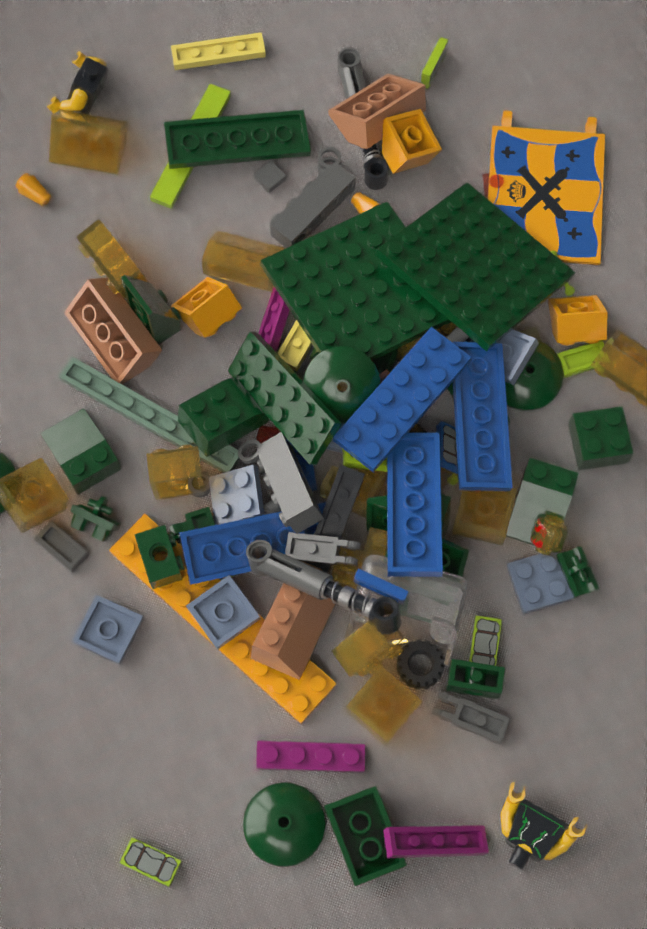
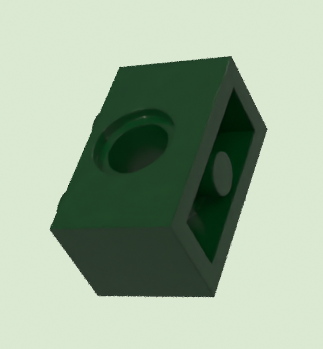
M165 525L134 534L152 589L183 580L180 571L185 569L181 556L175 557L173 547H176L177 544L173 531L167 533ZM158 552L168 553L167 558L163 561L154 559Z
M451 659L446 691L499 699L503 689L505 667Z

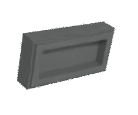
M52 520L34 538L40 546L72 573L90 555L83 546Z

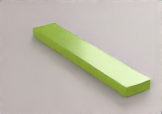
M209 84L191 119L221 117L231 97V91ZM167 163L150 195V201L172 209L194 167L169 169V163Z

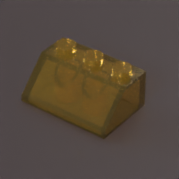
M58 110L51 115L48 162L118 174L127 142L128 121Z
M100 219L76 236L81 243L78 246L79 250L86 259L90 256L95 261L92 264L93 268L100 276L105 274L109 280L106 284L114 294L119 292L124 299L126 298L121 277L124 275L148 282Z
M217 230L208 240L201 260L203 274L272 292L274 286L260 266V260L285 248Z
M617 329L590 366L595 368L594 370L598 375L604 378L608 377L615 382L617 388L631 393L640 404L647 406V349Z

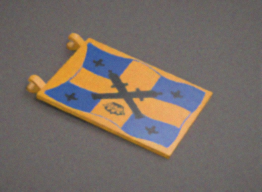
M504 110L501 126H492L488 200L549 251H556L557 257L562 262L600 265L605 134L596 133L597 118H587L585 133L511 127L512 111Z

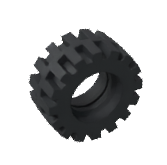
M417 639V641H411L401 649L396 663L397 674L400 676V680L407 684L406 686L413 687L415 690H425L431 686L433 687L440 680L444 671L445 660L443 659L442 651L438 650L437 645L431 644L428 640L425 642L422 639ZM417 654L427 656L431 661V670L425 675L414 674L409 667V661L413 656Z

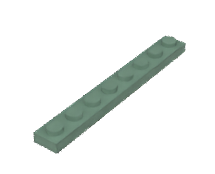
M74 357L70 359L59 375V379L223 473L232 471L240 460L238 450L230 445L206 457L180 425L177 415Z

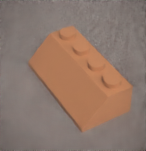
M386 74L329 109L328 113L349 143L363 149H368L382 139L383 120L385 118L421 109L422 112L426 111L425 84Z
M108 277L88 279L64 312L109 376L122 385L149 368L163 351Z
M303 562V563H305V564H307V565H310V566H312V567H314V568H316V569H318V570H321V569L318 568V567H315V566H313V565H311V564H308V563H306V562ZM283 583L252 645L251 659L300 680L335 606L332 599L319 600Z

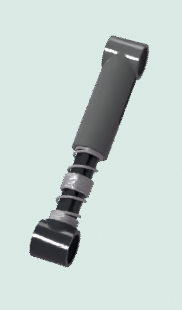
M352 47L343 48L338 53L337 70L346 99L366 87L360 63L361 55L358 50ZM378 142L368 149L361 148V153L364 155V182L372 190L384 188L388 181V164L379 155L380 151L377 150ZM377 172L380 175H373L372 173Z
M256 540L248 545L246 556L251 571L255 575L269 576L319 600L330 598L334 604L338 603L343 608L352 609L354 613H362L363 617L374 623L376 630L382 634H393L400 628L401 615L399 605L395 599L391 597L369 599V595L364 597L359 594V591L351 587L340 586L339 582L334 583L332 575L272 549L270 543L265 540Z

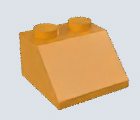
M421 109L387 117L383 120L382 154L392 174L426 165L442 151Z
M206 277L170 306L178 311L181 319L195 334L203 338L214 335L218 331V327L234 319L237 312L242 309L227 284Z
M597 295L548 299L552 333L557 343L562 345H573L575 342L594 344L598 343L599 340H607L608 312Z

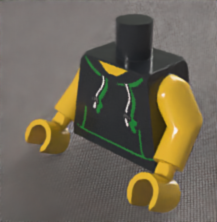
M78 51L76 53L78 58L72 61V63L80 69L72 82L68 100L61 102L57 97H53L50 99L52 103L46 107L55 116L59 115L62 111H80L88 115L107 81L108 68L105 60L98 57H87Z
M515 782L510 784L509 796L506 798L500 813L501 829L506 837L505 843L515 848L508 861L509 864L523 871L529 857L537 862L543 859L552 860L565 853L577 840V837L585 834L588 828L587 824L583 829H577L574 825L579 817L573 818L569 825L524 799L525 786L522 792L516 793L513 791Z

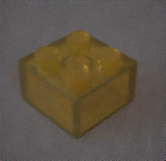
M182 445L178 449H156L152 453L146 454L149 483L155 500L192 495L193 492L188 486V479L194 478L192 481L193 488L206 491L203 465L198 446Z
M42 457L0 478V502L21 534L64 512L67 508L69 498Z
M512 488L511 491L462 490L452 534L502 546L506 538L517 489Z
M368 621L331 651L349 677L360 675L362 678L367 674L373 675L383 667L381 663L388 658L391 660L402 653L403 649L401 647L408 641L399 629L393 634H382L376 630L374 623Z
M380 666L346 705L345 712L387 747L421 707L422 700Z

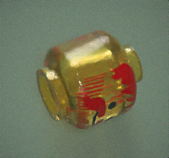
M547 514L545 517L537 519L530 540L536 546V551L541 554L550 555L551 553H557L564 546L568 535V528L563 519Z

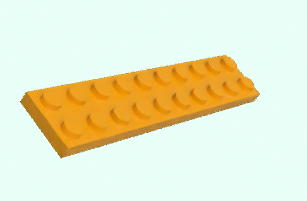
M144 513L109 549V552L213 645L186 605L221 580L214 579L189 584L183 549L176 541L177 546L173 547L175 557L181 556L185 569L180 571L183 580L152 589L134 534L159 527V525ZM158 552L154 559L163 561L167 558L168 553ZM260 616V620L218 650L297 722L302 724L335 688L337 683L310 659L300 680L252 660V645L265 621Z

